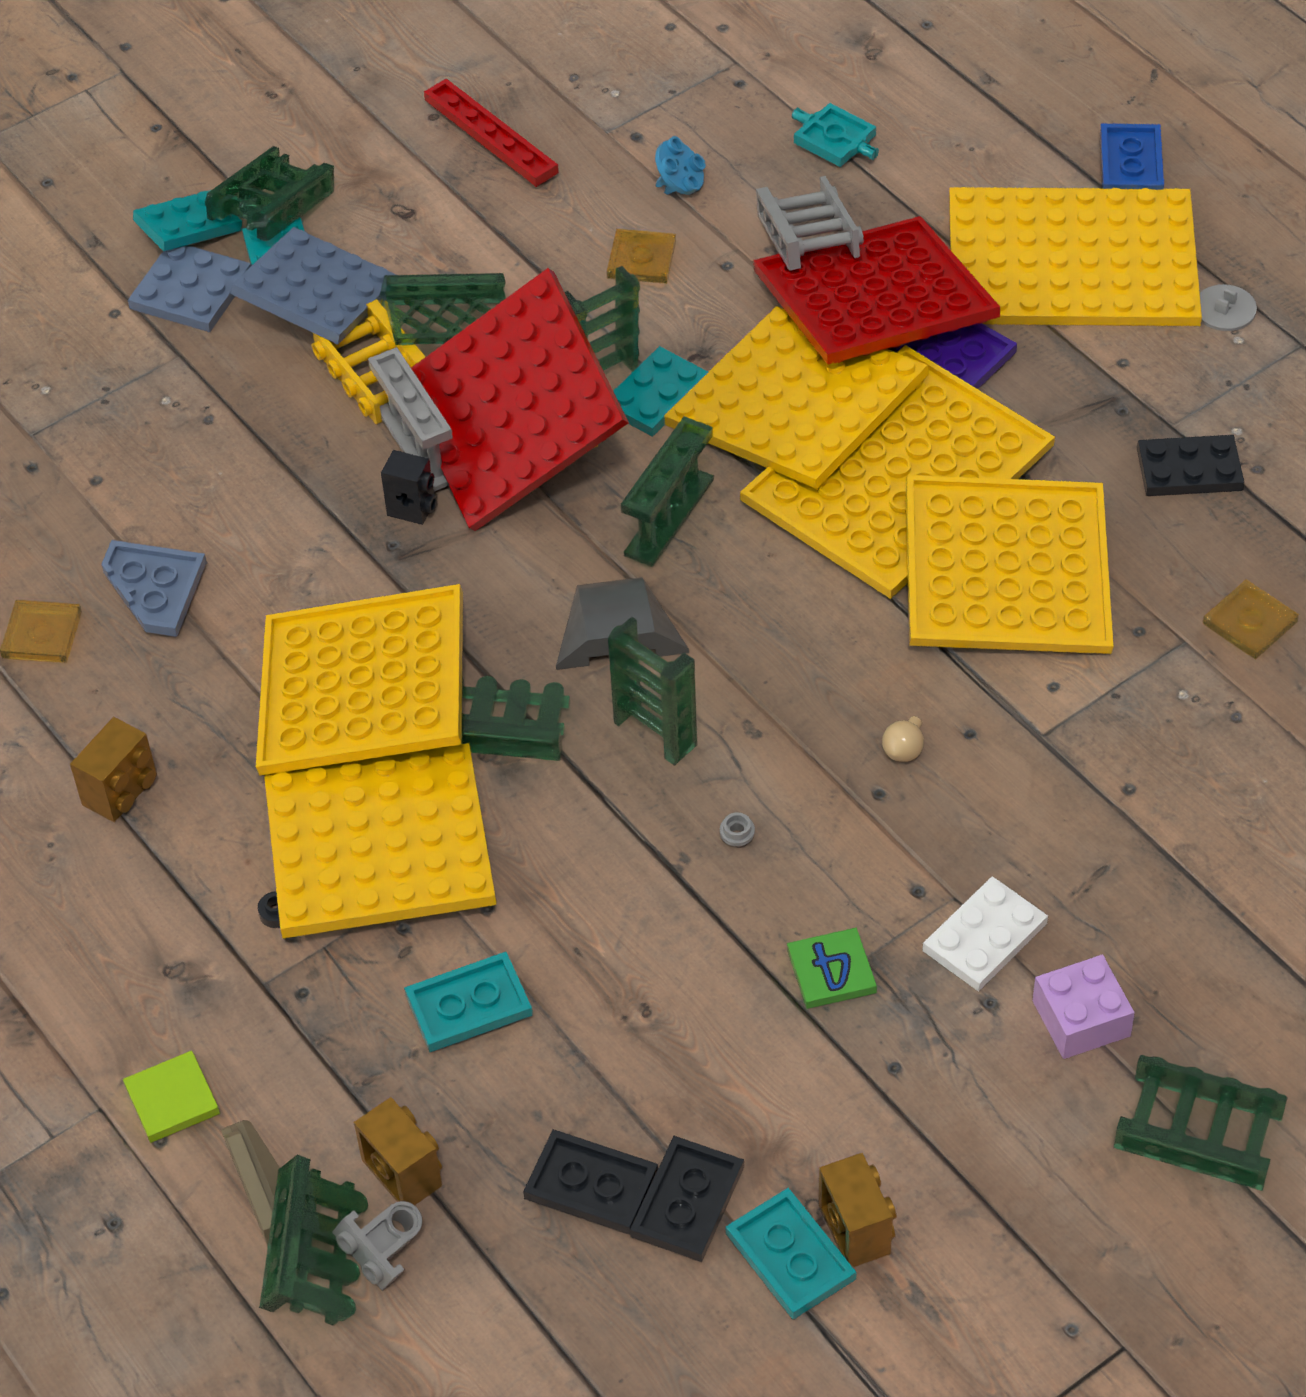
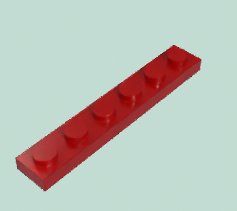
M447 78L424 91L426 102L535 187L559 173L556 162Z

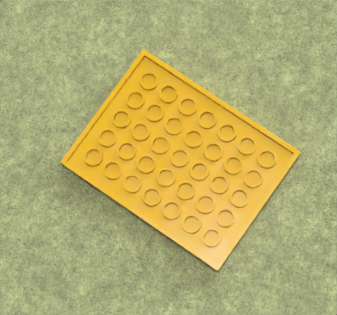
M949 187L950 250L1000 306V317L988 320L982 324L1201 326L1202 314L1190 189Z
M906 345L897 353L927 364L929 375L818 489L767 467L740 491V500L889 599L908 583L907 475L1019 479L1055 443V436Z

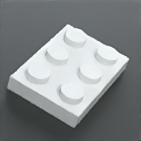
M992 876L923 942V952L979 992L1047 925L1048 915Z

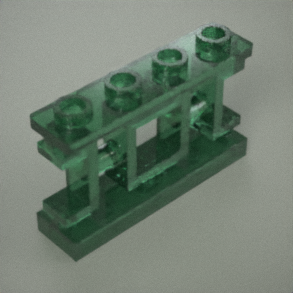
M272 146L207 193L205 199L207 219L212 221L216 218L223 220L230 214L246 219L247 230L253 231L257 228V238L268 242L334 192V166L324 162L320 166L313 164L307 170L290 165L289 155L283 154L280 156V149ZM266 189L268 191L274 192V194L272 195L262 190Z

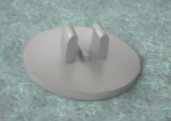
M1220 284L1210 286L1200 292L1201 322L1210 328L1220 331L1239 330L1248 326L1256 316L1257 305L1254 298L1240 287Z

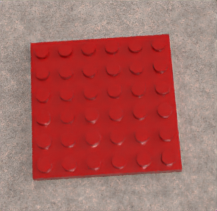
M921 216L862 231L864 242L862 245H859L860 257L854 258L845 244L804 252V256H800L801 268L788 270L780 254L753 260L755 273L827 365L840 363L861 355H869L886 348L898 347L915 340L927 339L944 332L956 331L959 328L973 324L985 323L988 320L1000 317L999 304Z
M549 268L545 269L411 367L452 429L453 438L439 444L442 460L441 469L468 528L477 531L629 423L555 272Z

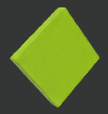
M192 1050L123 1079L126 1090L150 1143L220 1114L217 1103Z

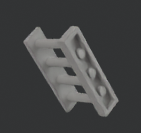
M826 176L820 177V192L784 199L773 197L768 187L756 189L758 217L788 270L801 268L800 256H804V252L845 244L854 258L860 257L859 245H862L864 242L862 229L860 226L855 225L839 199L836 187L831 186ZM822 204L820 207L786 213V210ZM830 217V220L814 222L799 226L793 225L796 223ZM833 231L839 232L837 234H831L811 239H801V237H807L822 233H828Z
M397 347L368 358L369 368L388 395L389 402L380 406L381 419L403 452L430 459L431 473H434V491L449 486L441 469L442 460L439 444L453 438L452 429Z

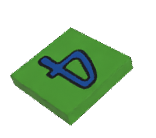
M857 927L787 943V952L806 1009L877 993V985Z

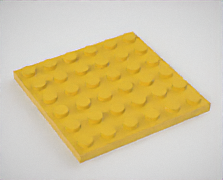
M776 306L664 415L665 425L763 467H770L775 472L818 489L929 375L928 365L888 349L827 365L783 308Z
M907 475L906 523L909 646L1112 654L1114 645L1103 483Z
M460 584L266 615L256 769L259 776L461 745L463 591Z
M469 743L264 775L282 939L496 905Z

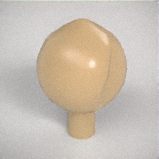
M913 716L908 721H896L885 730L882 736V746L886 755L892 760L909 762L917 758L922 752L924 737L919 729L922 722L918 717Z

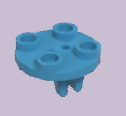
M676 136L671 137L658 146L655 153V161L661 176L656 181V187L660 188L665 185L664 193L667 195L675 191L680 194L690 195L700 190L704 183L703 169L706 167L703 157L695 154Z

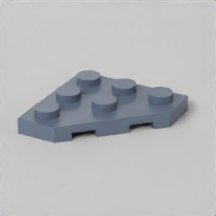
M111 540L101 565L103 573L145 632L177 637L207 561L203 553Z

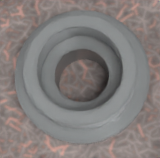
M731 813L720 824V837L728 845L743 846L748 844L754 837V824L743 813Z

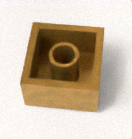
M113 717L70 763L82 806L114 823L123 813L130 810L134 800L144 789H148L153 784L157 776L147 734L116 717Z
M390 1097L354 1121L361 1160L397 1202L406 1201L415 1206L442 1187L440 1175L442 1165L437 1158L439 1146L428 1131L422 1133L416 1126V1119L409 1108L405 1105L400 1108L394 1099Z
M863 1152L819 1167V1207L839 1251L852 1267L891 1254L892 1238H895L893 1220L897 1218L891 1198L889 1196L883 1197L879 1188L881 1187V1179L875 1165H868Z

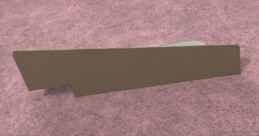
M243 1120L222 1128V1135L268 1249L283 1243L295 1275L334 1260L336 1254L252 1123L248 1120Z

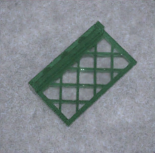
M503 273L384 275L379 298L381 306L386 307L395 345L444 344L463 330L460 326L464 322L471 324L477 320L471 315L475 310L483 314L491 310V308L483 303L499 304L506 299L504 292L506 281ZM437 304L441 308L434 312L424 305ZM454 304H468L471 307L465 312ZM395 305H408L411 308L405 313L395 307ZM447 310L459 319L452 323L442 317V314ZM418 311L429 318V320L422 324L411 316ZM406 323L417 330L415 334H402L400 327ZM437 323L447 329L445 333H437L430 329V327Z

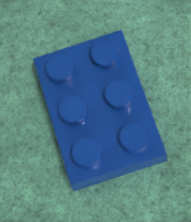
M1101 123L1102 188H1149L1152 190H1164L1161 125Z

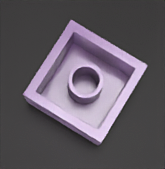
M1103 954L1035 977L1032 1001L1063 1059L1131 1036L1135 1012Z

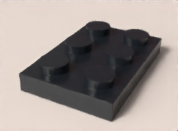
M1234 434L1138 440L1137 453L1146 497L1243 491L1244 478Z
M552 1129L523 1191L524 1199L630 1235V1228L655 1177L658 1164Z
M673 1136L630 1228V1237L702 1262L744 1169V1159Z

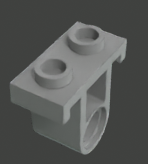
M399 1201L390 1205L362 1229L354 1222L359 1215L353 1210L342 1219L332 1232L336 1236L339 1247L346 1254L352 1255L359 1263L366 1279L372 1284H376L382 1291L404 1271L400 1263L394 1268L388 1261L413 1239L422 1226V1216L418 1208L406 1201ZM392 1220L401 1223L404 1232L397 1230L393 1226Z

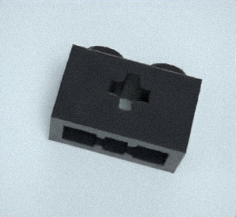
M393 450L381 471L387 516L423 525L428 514H432L437 505V495H434L433 490L434 473H431L430 459Z

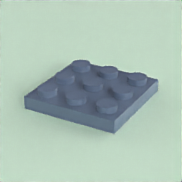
M189 245L163 251L129 297V309L211 332L235 297L231 294L232 283L251 267V263Z

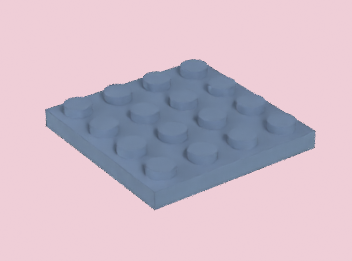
M293 227L232 283L231 294L339 344L368 315L366 304L376 299L381 302L397 286L399 276L355 254L344 251L332 243L316 238L304 230Z

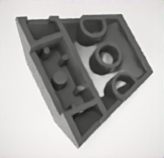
M643 577L577 585L556 663V670L590 666L589 657L651 649H655L656 657L689 653L688 646Z

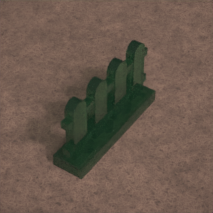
M491 676L481 677L477 681L476 687L464 686V679L462 677V698L473 699L470 714L462 713V744L469 743L471 753L561 760V735L564 734L565 726L564 723H559L562 707L569 708L570 696H564V687L560 683L552 682L547 684L542 694L531 693L530 683L524 679L513 681L509 690H499L497 688V681ZM495 701L507 702L503 717L492 716ZM529 704L540 705L537 720L526 719Z
M297 1154L278 1169L259 1308L274 1312L285 1303H289L290 1311L300 1313L304 1308L324 1315L325 1323L334 1325L338 1320L345 1321L356 1311L354 1300L350 1296L342 1294V1285L348 1286L355 1282L360 1276V1270L354 1261L346 1259V1253L339 1247L336 1236L332 1232L342 1219L353 1210L358 1215L366 1211L368 1201L361 1192L354 1190V1183L345 1181L342 1185L320 1178L321 1171L312 1168L309 1171L311 1159ZM317 1204L337 1211L338 1218L335 1219L316 1212ZM312 1238L333 1245V1254L311 1246ZM308 1273L329 1280V1289L308 1282Z

